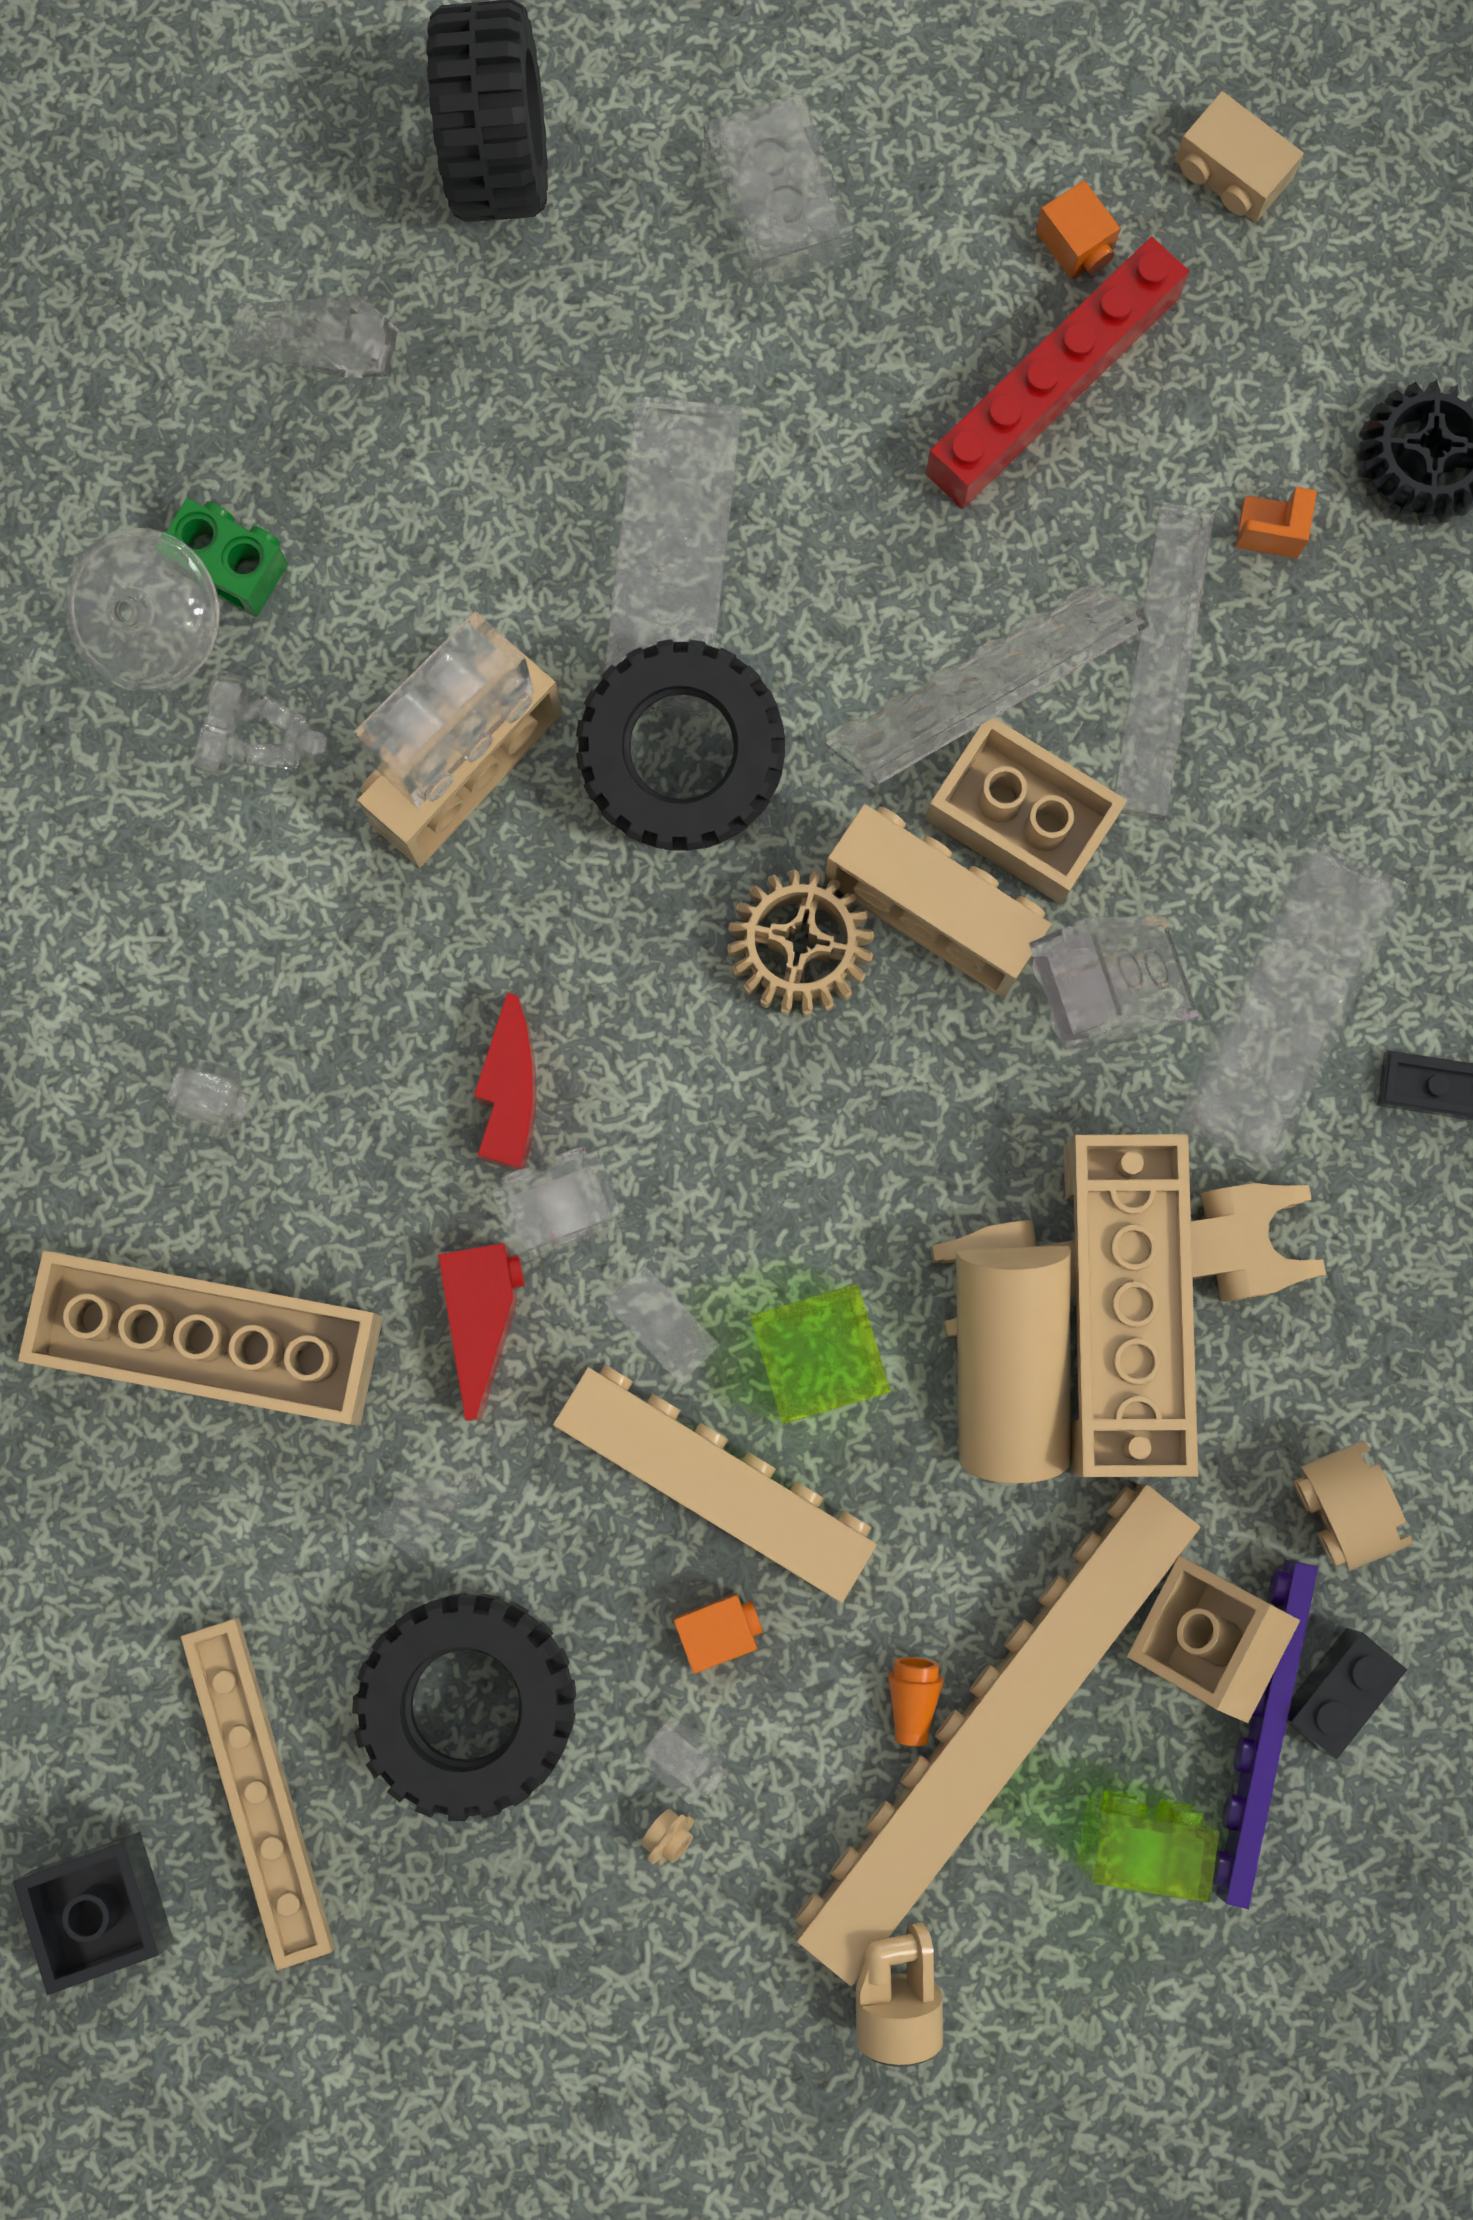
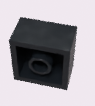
M141 1832L33 1869L13 1881L47 1995L159 1956L174 1943Z

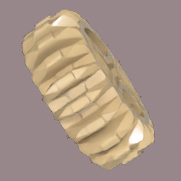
M791 870L789 872V886L782 887L779 878L776 875L768 877V887L771 894L767 895L757 886H753L750 889V897L757 907L747 903H738L736 913L747 922H731L729 924V934L743 940L728 944L727 949L729 956L745 957L733 965L732 971L735 977L753 974L744 985V991L748 995L755 993L763 986L766 990L762 994L761 1006L768 1008L777 995L783 998L781 1014L789 1015L792 1010V1000L802 1001L801 1011L803 1016L807 1017L812 1015V999L818 998L821 1007L828 1012L834 1006L833 998L830 994L831 991H834L844 1000H848L851 997L852 991L845 982V979L857 984L863 983L866 974L854 964L866 965L871 963L873 953L858 946L873 942L874 932L868 929H856L868 921L869 914L867 910H857L849 913V910L857 901V895L854 892H850L839 900L836 897L841 884L839 880H831L825 890L819 887V872L812 871L809 877V885L799 884L800 875L798 871ZM801 903L796 918L787 924L772 923L770 928L761 926L762 922L775 910L786 905ZM817 907L829 913L836 920L843 932L845 944L834 942V936L824 934L817 928L815 923ZM807 920L806 934H808V943L815 947L811 950L806 946V952L800 954L798 965L793 966L795 958L793 942L786 939L790 936L795 940L796 933H801L803 921ZM755 942L768 945L769 950H774L784 957L787 964L784 980L772 974L764 966L758 956ZM830 958L841 961L837 968L828 976L815 982L800 983L802 974L810 963L815 961L829 962Z

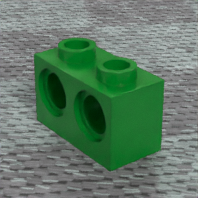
M186 498L154 552L166 570L257 618L288 566L279 547L280 541L274 535L258 526H252L249 531L234 523L235 518L233 515L213 502L207 501L202 506ZM204 534L213 535L211 543L205 548H191L193 541L197 537ZM251 558L260 560L254 571L247 574L236 573L238 566L244 560Z

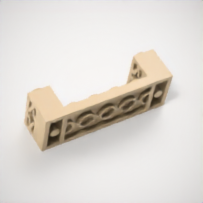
M1188 1134L1075 1135L1064 1145L1065 1200H1074L1079 1419L1071 1420V1476L1198 1477Z

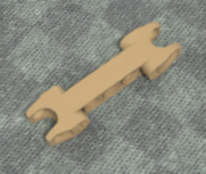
M1251 1183L1201 1193L1205 1219L1191 1221L1192 1279L1216 1276L1221 1302L1265 1296L1276 1293L1300 1281L1326 1275L1323 1259H1286L1274 1250L1268 1237L1269 1222L1277 1211L1292 1208L1297 1204L1312 1200L1309 1185L1284 1186ZM1033 1220L986 1226L969 1235L930 1247L932 1262L945 1264L956 1262V1250L1069 1246L1071 1250V1299L1076 1297L1075 1240L1038 1246ZM957 1317L945 1320L943 1322L945 1337H956Z

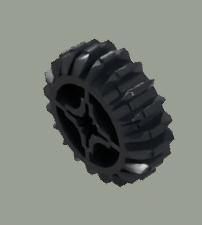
M1437 380L1429 383L1424 392L1416 381L1408 385L1403 394L1395 390L1389 393L1384 401L1385 404L1379 403L1375 405L1369 414L1370 420L1366 421L1360 429L1359 438L1363 441L1357 446L1355 457L1364 462L1358 468V477L1373 478L1366 488V496L1376 495L1380 492L1384 494L1385 498L1380 504L1381 511L1390 509L1393 503L1401 507L1398 513L1399 522L1407 520L1412 511L1417 512L1420 527L1428 524L1433 515L1442 525L1449 522L1454 513L1462 517L1473 508V396L1467 398L1466 401L1459 399L1458 384L1450 387L1446 394L1441 393ZM1421 420V426L1416 433H1405L1402 438L1391 437L1392 430L1407 422ZM1455 468H1466V474L1462 480L1446 486H1437V480L1443 472H1453ZM1402 470L1407 472L1411 476V478L1407 476Z

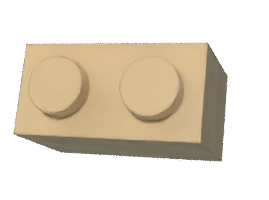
M1221 91L1184 134L1175 162L1180 165L1183 174L1191 182L1199 185L1205 184L1221 196L1223 204L1229 211L1239 216L1246 215L1256 223L1294 179L1304 152Z

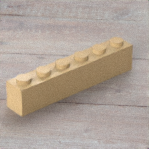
M606 1364L600 1373L589 1367L587 1368L553 1424L555 1427L841 1603L844 1602L877 1546L875 1542L867 1538L872 1527L844 1510L838 1520L818 1508L824 1499L823 1497L797 1481L794 1482L790 1490L770 1479L776 1468L748 1451L742 1461L723 1450L728 1439L704 1424L699 1423L695 1431L685 1427L675 1420L681 1410L653 1393L647 1403L628 1392L633 1381Z

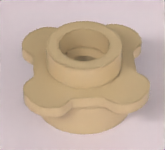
M671 1809L664 1811L648 1829L641 1843L650 1852L648 1861L652 1865L657 1863L659 1866L667 1860L670 1863L677 1861L693 1839V1835L688 1831L693 1826L695 1820L690 1816L685 1817L683 1814L678 1816Z

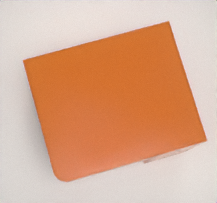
M1295 487L1287 503L1247 496L1242 505L1235 547L1298 559L1309 541L1317 490Z

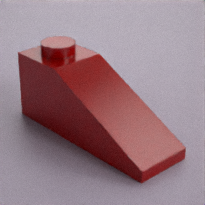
M505 1243L438 1255L465 1421L481 1420L517 1306L516 1288L525 1287L520 1254L510 1256L509 1247Z

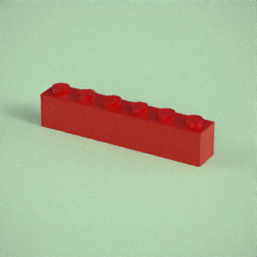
M1151 236L930 449L925 474L959 507L964 509L1179 300L1190 271Z

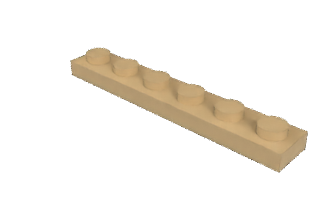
M238 1617L180 1636L276 1971L332 1953L335 1945L240 1619Z

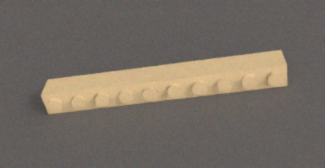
M1138 1484L1134 1490L1125 1486L1117 1494L1107 1508L1106 1512L1112 1516V1519L1103 1531L1097 1534L1092 1530L1085 1536L1072 1557L1079 1561L1066 1579L1058 1574L1048 1584L1038 1599L1044 1605L1041 1612L1031 1624L1023 1619L1016 1626L1004 1643V1647L1010 1651L997 1669L989 1664L979 1674L969 1690L975 1695V1698L966 1710L961 1714L954 1709L947 1716L935 1733V1737L941 1742L930 1757L925 1759L922 1755H919L910 1764L900 1779V1783L906 1788L894 1804L891 1805L884 1800L878 1806L865 1825V1828L871 1833L858 1851L849 1846L841 1854L829 1873L835 1878V1881L822 1897L814 1892L796 1914L794 1920L800 1925L795 1932L797 1943L849 1986L852 1987L861 1974L867 1945L872 1941L890 1937L1201 1528V1526L1148 1484Z

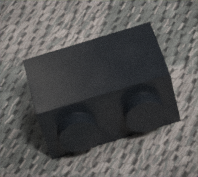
M1346 1628L1292 1696L1287 1724L1322 1753L1337 1760L1407 1669L1363 1632Z

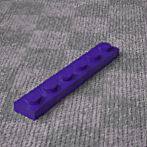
M1285 1559L1283 1569H1275L1269 1585L1268 1600L1271 1603H1275V1607L1299 1619L1300 1622L1252 1714L1248 1738L1240 1737L1234 1756V1770L1241 1772L1236 1795L1228 1794L1223 1809L1222 1825L1224 1828L1229 1829L1225 1852L1217 1850L1211 1868V1884L1217 1886L1216 1895L1228 1905L1249 1909L1318 1571L1317 1566Z

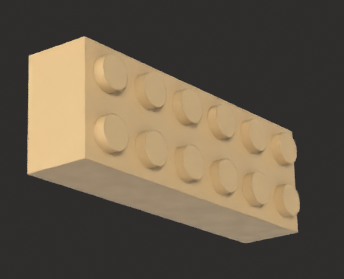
M43 1250L18 1362L344 1424L361 1425L383 1316L362 1310Z

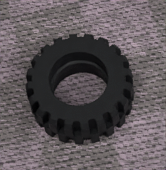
M515 0L441 5L430 15L427 27L426 53L428 56L427 78L430 92L429 103L433 122V137L437 150L439 173L442 176L445 198L448 199V207L453 216L464 222L535 217L545 209L547 204L548 159L544 105L540 84L541 78L535 40L532 34V25L530 19H528V11L524 5Z
M673 639L656 641L657 645L645 649L639 647L627 653V658L616 666L612 664L601 675L603 679L595 690H590L584 702L586 708L582 720H578L576 737H578V753H576L578 769L581 770L585 781L583 786L590 800H593L600 809V814L611 825L624 832L626 836L640 843L671 851H691L709 848L743 832L769 805L772 796L778 788L785 759L783 721L778 705L771 691L761 680V676L750 665L747 666L739 660L735 654L722 647L718 649L706 645L704 641L689 639V642H674ZM675 695L694 696L711 703L725 717L733 737L731 764L722 780L708 792L686 799L670 798L652 790L638 775L631 757V737L640 716L655 702Z
M484 1593L481 1595L453 1594L432 1600L409 1611L397 1619L396 1623L383 1632L372 1645L373 1651L368 1660L362 1663L357 1679L361 1682L358 1693L353 1696L352 1714H358L359 1728L354 1731L358 1748L365 1747L370 1761L366 1763V1766L374 1779L381 1775L390 1786L387 1793L399 1803L405 1798L417 1805L415 1812L428 1817H432L434 1813L448 1815V1821H466L469 1816L481 1815L482 1819L499 1815L503 1809L511 1805L517 1806L526 1800L552 1773L567 1747L566 1744L573 1730L576 1715L574 1713V1699L576 1698L575 1679H571L568 1668L570 1662L564 1648H559L552 1637L554 1633L543 1621L539 1623L528 1614L530 1610L517 1603L510 1604L499 1600V1596ZM454 1651H477L496 1659L512 1676L519 1695L518 1719L508 1740L494 1752L475 1759H457L437 1751L422 1736L414 1718V1692L422 1673L437 1658Z

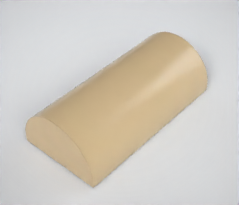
M1044 1246L956 1250L959 1463L966 1472L994 1482L1031 1483L1056 1477L1065 1472L1071 1462L1070 1247Z

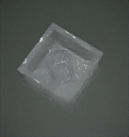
M585 1147L567 1151L554 1158L555 1167L540 1173H535L533 1167L515 1171L501 1178L503 1187L492 1191L515 1254L524 1263L627 1224L598 1150L589 1154Z

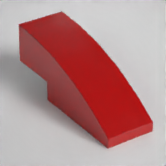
M507 992L474 1093V1098L479 1104L493 1108L478 1156L484 1162L524 1174L533 1141L537 1107L536 1065L531 1034L522 1003L518 995Z

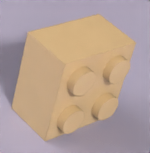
M1179 1555L1127 1657L1216 1710L1248 1723L1300 1620Z

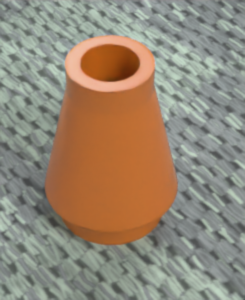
M918 1657L897 1658L894 1660V1671L888 1673L895 1724L894 1740L897 1743L908 1746L927 1745L930 1726L944 1682V1678L939 1675V1663Z

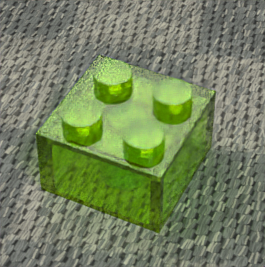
M858 1283L750 1315L751 1326L781 1425L891 1392Z
M1103 1789L1102 1799L1088 1796L1086 1798L1077 1865L1093 1884L1210 1903L1219 1830L1203 1819V1812L1193 1810V1804L1160 1798L1158 1808L1146 1806V1803L1138 1801L1135 1794Z

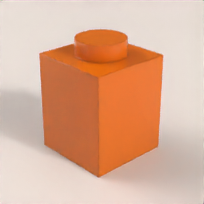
M1083 180L1041 207L1036 233L1072 280L1086 270L1089 274L1100 271L1113 259L1115 255L1114 249L1121 228L1086 181Z
M738 1593L674 1617V1623L693 1674L757 1650L754 1636L764 1633L752 1600L741 1604Z

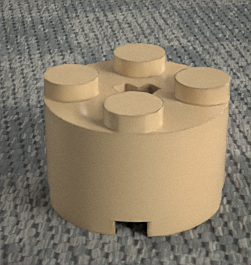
M1364 1440L1300 1466L1302 1477L1292 1481L1305 1511H1310L1311 1514L1318 1511L1325 1529L1317 1532L1316 1535L1329 1563H1334L1335 1567L1343 1564L1348 1572L1413 1545L1411 1535H1398L1396 1528L1407 1523L1379 1463L1370 1466L1369 1462L1365 1463L1361 1454L1371 1451Z

